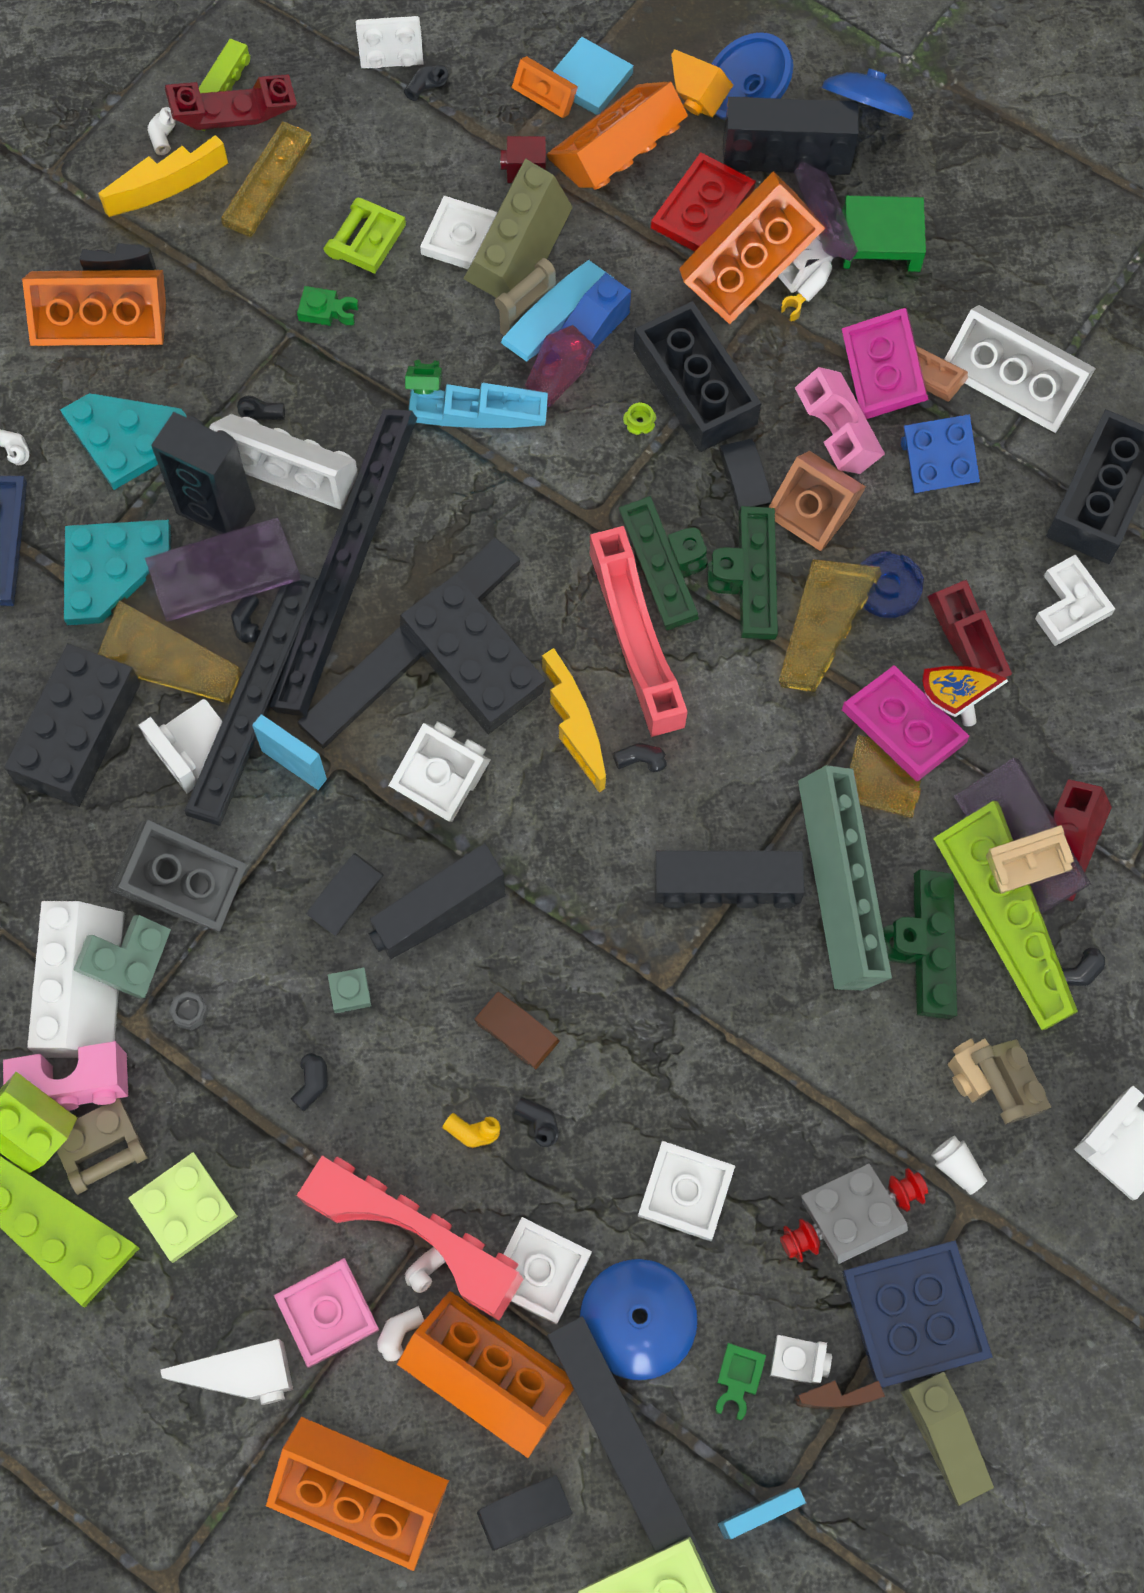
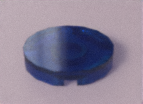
M882 551L870 555L860 564L854 578V592L859 603L868 612L879 617L896 618L908 614L917 606L923 593L924 577L919 566L909 557L903 554L900 556L892 554L891 551Z

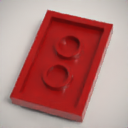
M700 152L651 220V229L695 252L751 195L755 189L756 181Z

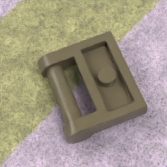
M546 258L538 261L534 266L535 269L507 294L501 293L495 299V304L500 313V333L503 336L556 285L555 268Z
M1017 1039L994 1046L989 1045L971 1054L975 1065H980L1003 1111L1000 1115L1005 1125L1040 1114L1051 1108L1045 1090L1038 1082L1028 1062L1027 1054L1021 1048Z
M117 1098L112 1104L103 1105L78 1118L68 1139L57 1150L69 1182L77 1195L88 1190V1185L134 1161L138 1164L148 1159L143 1144L120 1098ZM126 1140L128 1148L81 1172L79 1163Z

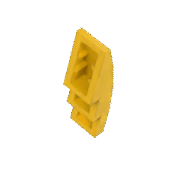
M215 135L192 153H189L183 146L179 147L158 164L148 156L98 193L105 213L111 217L140 209L169 198L201 182L228 164L224 143Z
M553 648L542 655V670L555 686L550 690V703L564 721L559 724V739L596 789L601 792L605 789L606 773L600 742L589 709L576 682Z

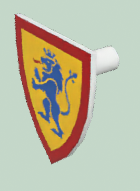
M942 666L924 669L922 679L925 695L931 703L954 717L961 714L964 726H973L977 722L974 704L1008 682L1006 678L996 673L968 666Z

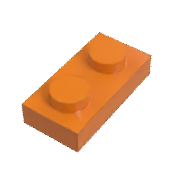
M527 56L520 59L512 89L561 118L569 115L578 88L575 84Z

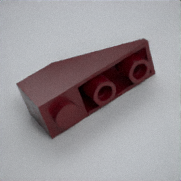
M1068 779L1055 809L1051 828L1062 825L1074 861L1071 863L1072 870L1041 880L1038 887L1039 893L1074 901L1112 808L1103 787Z

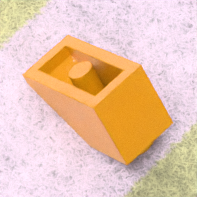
M674 49L671 57L677 93L685 101L683 106L694 115L699 116L700 113H703L713 118L733 87L732 82L720 67Z

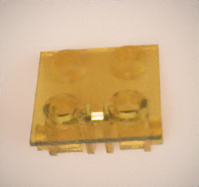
M858 735L850 768L854 770L860 805L913 818L915 805L919 800L921 789H919L921 779L916 782L871 738Z

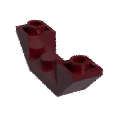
M289 74L258 77L253 89L200 93L197 82L165 85L172 118L196 130L257 125L297 106Z

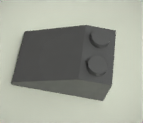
M146 820L137 825L109 891L140 905L220 932L248 864L150 820Z

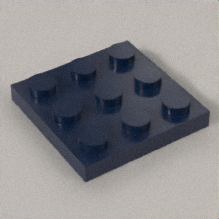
M956 1240L854 1267L842 1272L874 1381H879L881 1388L993 1357Z

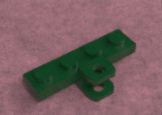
M651 496L619 507L620 516L665 630L668 631L698 620V612L684 578L702 571L708 565L706 557L707 548L699 529L686 528L669 534L667 538Z
M741 506L738 512L739 548L723 547L713 551L712 561L707 566V587L709 590L721 594H738L740 591L741 638L775 640L778 635L775 508Z
M920 869L914 873L915 918L902 917L895 920L893 925H887L883 928L888 959L892 962L907 964L916 961L917 1015L952 1019L957 1016L953 874ZM891 937H894V948H892L890 945Z

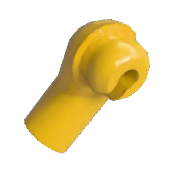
M452 1113L442 1128L465 1146L474 1148L492 1144L500 1135L501 1125L494 1117H485L484 1121L469 1125L455 1113Z

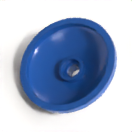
M769 33L748 34L731 42L716 56L712 65L721 68L732 82L733 87L715 115L726 120L728 97L782 98L792 78L793 58L790 50L780 38Z
M870 68L867 74L846 72L829 77L823 81L821 87L908 119H912L914 114L911 104L902 91L885 81L887 74Z
M632 1259L608 1267L591 1283L581 1305L580 1317L583 1316L611 1373L624 1379L649 1380L670 1372L686 1357L695 1339L697 1310L689 1288L674 1271L654 1261ZM637 1309H641L647 1314V1321L643 1324H637L632 1318V1313Z

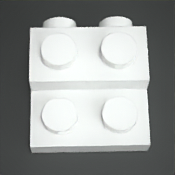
M438 721L435 726L423 723L388 786L445 820L453 822L469 791H474L491 759L483 755L486 749L474 741L467 739L465 744L453 738L456 731Z

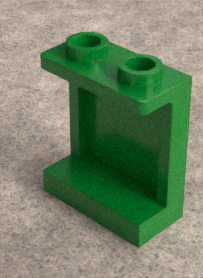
M846 196L843 209L837 210L836 228L842 229V236H839L837 241V256L843 257V269H850L852 259L907 260L908 271L921 272L926 255L924 197Z

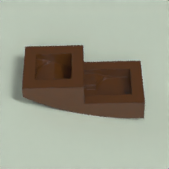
M499 991L474 1019L479 1027L505 1044L511 1053L535 1070L560 1042L540 1022Z
M835 1380L798 1395L794 1399L797 1406L814 1409H840L866 1404L885 1397L879 1381L842 1396Z

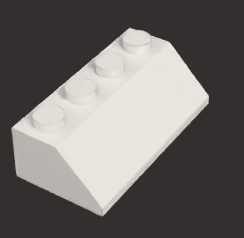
M980 305L970 310L944 359L968 371V379L965 384L1054 433L1057 432L1096 369Z
M230 414L212 423L209 427L216 432L218 430L225 431L236 440L245 474L342 510L357 479L356 461L347 453L327 450L309 439L300 440L292 437L288 432L280 428L271 429L262 426L250 417L241 418Z
M80 901L41 902L27 1046L34 1054H42L44 1058H78V1047L115 1041L119 990L74 971V967L87 935H95L121 947L124 935V912Z

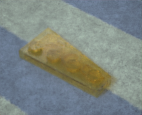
M812 560L779 677L781 687L816 691L836 655V648L842 638H846L851 629L853 618L859 609L862 610L867 601V594L873 583L876 584L882 574L880 567Z
M120 600L98 651V655L133 667L139 679L229 704L241 675L240 668Z

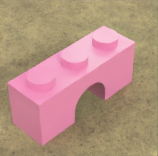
M818 367L795 387L808 414L820 418L832 432V436L824 441V444L838 470L861 474L885 455L841 372Z
M116 1041L78 1047V1064L76 1069L68 1077L58 1080L53 1079V1066L42 1054L3 1060V1085L15 1072H18L68 1111L77 1109L80 1104L93 1102L97 1105H108L114 1103L117 1098L128 1097L127 1054Z

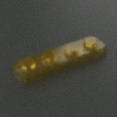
M281 122L222 215L223 226L246 236H253L312 142L310 132L286 122Z

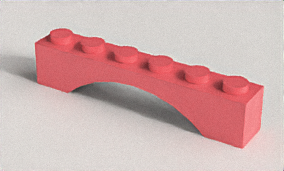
M624 526L590 534L589 554L650 735L654 737L683 729L686 725L688 711L678 682L664 657L643 596L634 555Z
M321 1156L296 1195L305 1205L335 1223L353 1220L381 1221L398 1225L419 1235L442 1255L454 1276L460 1295L468 1303L500 1321L524 1280L516 1270L519 1265L518 1263L499 1252L496 1257L489 1255L483 1251L485 1244L468 1233H465L462 1238L450 1231L452 1225L436 1214L432 1213L430 1218L423 1216L417 1212L420 1206L409 1198L400 1194L396 1200L385 1193L388 1187L377 1179L368 1175L364 1181L353 1174L356 1168L343 1159L336 1157L332 1162Z

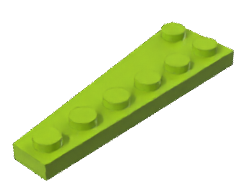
M992 801L933 839L1041 1030H1046L1078 1011L1030 884L1002 894L999 892L986 855L989 849L1012 842L1013 839L999 803Z
M0 1156V1228L81 1306L85 1307L140 1248Z

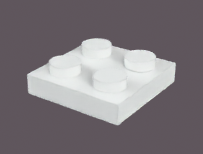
M443 196L420 246L421 255L468 269L497 212Z
M662 1141L638 1217L711 1242L735 1165Z
M522 1217L504 1252V1255L519 1264L516 1270L524 1279L511 1302L558 1325L592 1251Z

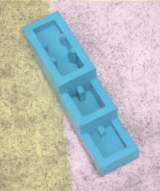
M590 260L586 261L562 279L531 307L502 338L501 343L527 362L551 344L583 295L603 276L605 271Z
M482 383L480 389L447 384L445 391L434 390L431 394L414 393V389H411L408 410H412L416 415V423L468 428L545 426L548 393Z

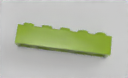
M233 39L228 40L199 87L200 93L232 91L234 83L241 77L242 70L250 62V55L246 44Z

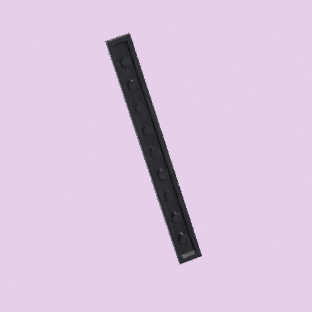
M383 409L271 701L270 707L276 713L305 717L307 715L416 424L417 417L412 410Z

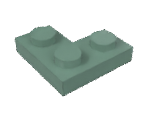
M135 915L132 917L121 947L95 935H87L74 971L136 998H145L171 929L141 915Z

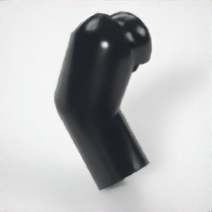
M251 593L244 594L231 614L235 635L243 643L256 642L261 632L258 629L259 626L251 622L250 617L259 605V599Z
M637 743L612 753L618 769L639 761L647 763L648 769L652 772H659L667 766V762L664 759L665 752L660 747L644 743Z

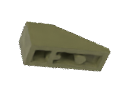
M945 1373L936 1374L902 1391L901 1394L957 1506L993 1489V1483L964 1410Z

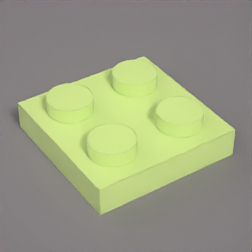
M194 1152L129 1197L140 1217L172 1263L238 1217Z

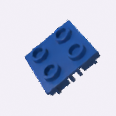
M970 414L904 426L905 437H901V447L903 451L907 450L914 493L980 482Z

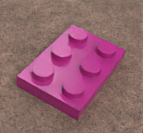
M906 308L842 328L858 405L866 419L929 400Z
M895 665L843 704L842 711L916 782L964 746L969 739V735L944 711L932 704L928 697Z

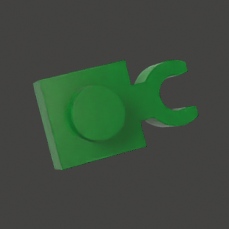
M304 286L297 312L298 320L331 326L332 319L336 318L344 325H354V314L346 313L345 311L348 309L358 310V300L354 297H344L338 300L337 291Z
M415 360L414 366H408L405 375V389H414V393L431 394L434 390L439 391L442 382V368H439V361H433L432 364H423L421 360Z
M730 1343L727 1344L717 1379V1384L726 1386L727 1390L716 1402V1414H722L725 1402L733 1401L738 1407L736 1420L741 1421L744 1418L747 1410L746 1402L743 1399L744 1392L756 1395L766 1359L765 1354Z

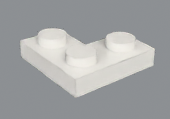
M1076 555L1046 571L1044 577L1061 601L1039 612L1035 619L1054 646L1113 614L1114 606Z

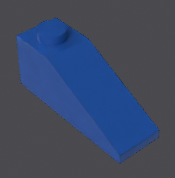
M605 272L583 295L542 355V361L568 378L630 313L631 290Z

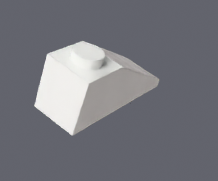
M280 1339L161 1369V1376L166 1380L252 1400L260 1399L261 1405L284 1400V1392L293 1390L284 1342Z

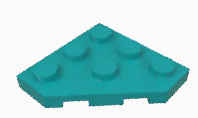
M91 393L60 409L63 418L113 490L158 465L151 444L173 412L187 417L181 408Z
M169 520L65 526L64 621L67 625L103 623L112 614L111 610L124 597L128 599L146 581V576L157 565L162 566L171 557V525Z

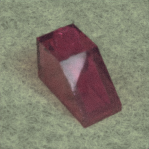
M574 325L546 336L525 387L528 390L548 393L547 407L552 406L585 371L596 346Z

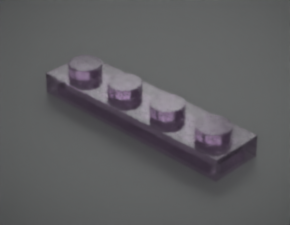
M801 162L794 172L800 185L799 189L805 198L806 206L825 227L819 234L822 249L832 257L836 258L839 256L851 261L858 250L828 174Z

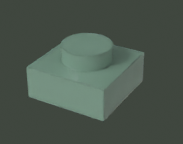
M364 967L328 974L335 1013L372 1006Z

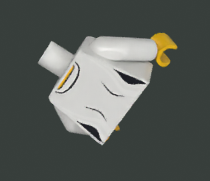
M820 233L778 276L791 293L798 292L796 296H788L782 302L781 313L787 307L796 308L791 313L789 321H795L800 317L802 303L805 300L809 302L827 282L832 271L831 261L836 254L835 250L837 248L836 238L832 234L822 235Z

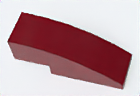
M967 579L927 596L948 641L963 666L981 668L1004 678L1012 675L985 610H979Z

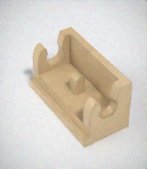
M1062 825L991 848L986 855L1000 894L1071 871V863L1074 862Z

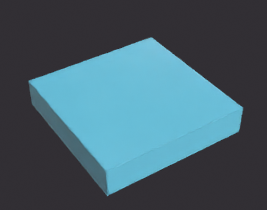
M581 37L553 72L578 86L574 103L598 115L632 76L634 65Z
M261 714L252 726L262 752L319 790L327 780L319 753Z
M799 1487L790 1488L717 1524L724 1539H733L805 1504L806 1501Z

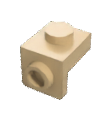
M972 1039L962 1043L953 1050L955 1056L947 1064L955 1075L953 1082L962 1096H968L972 1103L985 1096L991 1090L986 1077L978 1065H975L971 1054L975 1051L989 1046L986 1039L976 1044Z

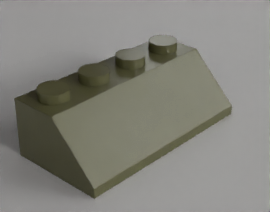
M525 158L463 278L464 280L497 298L501 293L507 294L535 269L534 266L542 258H548L573 208L553 174Z

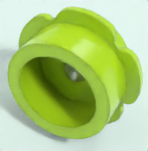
M635 403L624 414L623 422L627 425V430L632 434H648L655 428L656 414L648 404ZM637 419H643V422H638Z

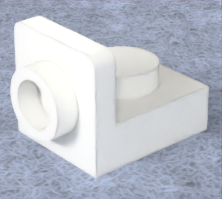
M777 1335L770 1376L814 1386L819 1385L822 1377L828 1378L831 1368L832 1354L826 1353L827 1343L820 1341L814 1343Z

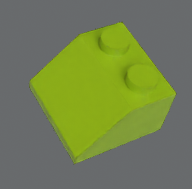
M15 1072L0 1089V1153L29 1174L43 1166L68 1139L77 1117L18 1072Z

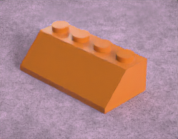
M671 81L638 84L546 155L579 188H593L596 190L610 182L609 177L613 173L630 167L634 163L633 158L639 153L643 154L652 150L657 145L656 140L660 137L670 135L678 130L680 127L679 123L688 117V114Z
M773 171L679 268L683 282L726 322L731 324L811 244L825 227L800 197Z
M163 270L31 271L22 278L30 346L163 345L166 297Z
M451 1291L446 1294L414 1332L397 1363L402 1369L527 1458H529L574 1390L564 1370L494 1321L488 1320Z
M301 1417L282 1449L266 1507L414 1571L441 1506L449 1480Z

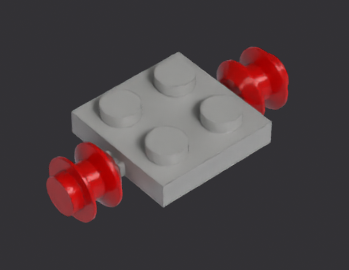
M867 1164L801 1195L802 1204L814 1224L812 1226L811 1223L800 1218L798 1229L792 1231L787 1226H784L785 1235L780 1237L781 1244L790 1259L796 1257L801 1263L803 1262V1252L810 1250L815 1255L819 1254V1240L824 1239L837 1263L840 1264L907 1232V1222L897 1207L908 1212L910 1211V1202L915 1199L920 1204H925L924 1195L928 1194L927 1185L919 1172L913 1174L909 1168H906L904 1179L899 1181L893 1175L889 1177L888 1189L886 1190L871 1165Z

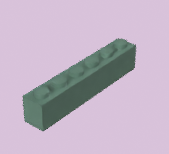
M825 765L798 781L834 989L863 991L891 979L892 975L854 770Z

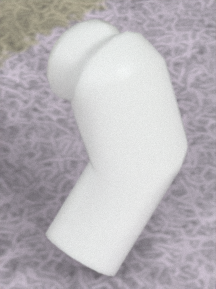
M169 107L162 108L148 125V133L157 155H165L171 149L167 136L173 130L176 120L172 118Z
M0 429V447L6 449L8 460L16 465L25 464L29 459L30 450L24 437L21 434Z
M432 1247L420 1256L405 1273L407 1285L412 1286V1289L417 1293L424 1292L431 1286L432 1279L429 1275L446 1262L435 1247Z
M419 1306L391 1317L386 1321L377 1341L378 1351L382 1353L386 1361H396L403 1354L401 1344L405 1333L418 1328L423 1323L424 1318Z

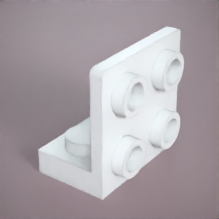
M418 16L356 20L361 69L424 65L421 26Z
M203 699L166 725L163 724L158 727L150 717L139 724V727L146 741L187 794L196 785L222 720L210 704Z
M1131 1086L1117 1098L1074 1148L1078 1154L1131 1200L1138 1199L1144 1192V1111L1137 1106L1143 1099L1144 1094L1134 1086Z

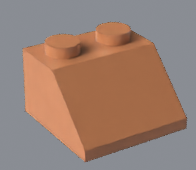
M808 451L796 457L768 508H775L776 523L819 551H822L850 516L866 486L838 470L813 452Z

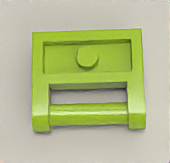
M355 198L350 206V214L335 237L328 240L324 246V252L332 259L345 260L375 274L406 226V220L404 216L362 198ZM368 217L351 246L346 245L361 219Z

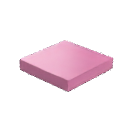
M345 1258L274 1295L308 1368L380 1330Z

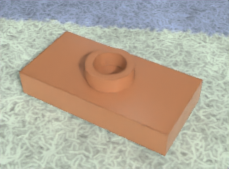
M916 346L926 391L949 402L967 381L968 371Z

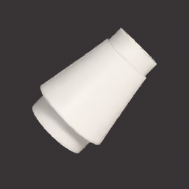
M952 1136L944 1141L931 1154L936 1160L935 1166L965 1189L969 1195L978 1191L987 1182L965 1141L960 1142L956 1136Z

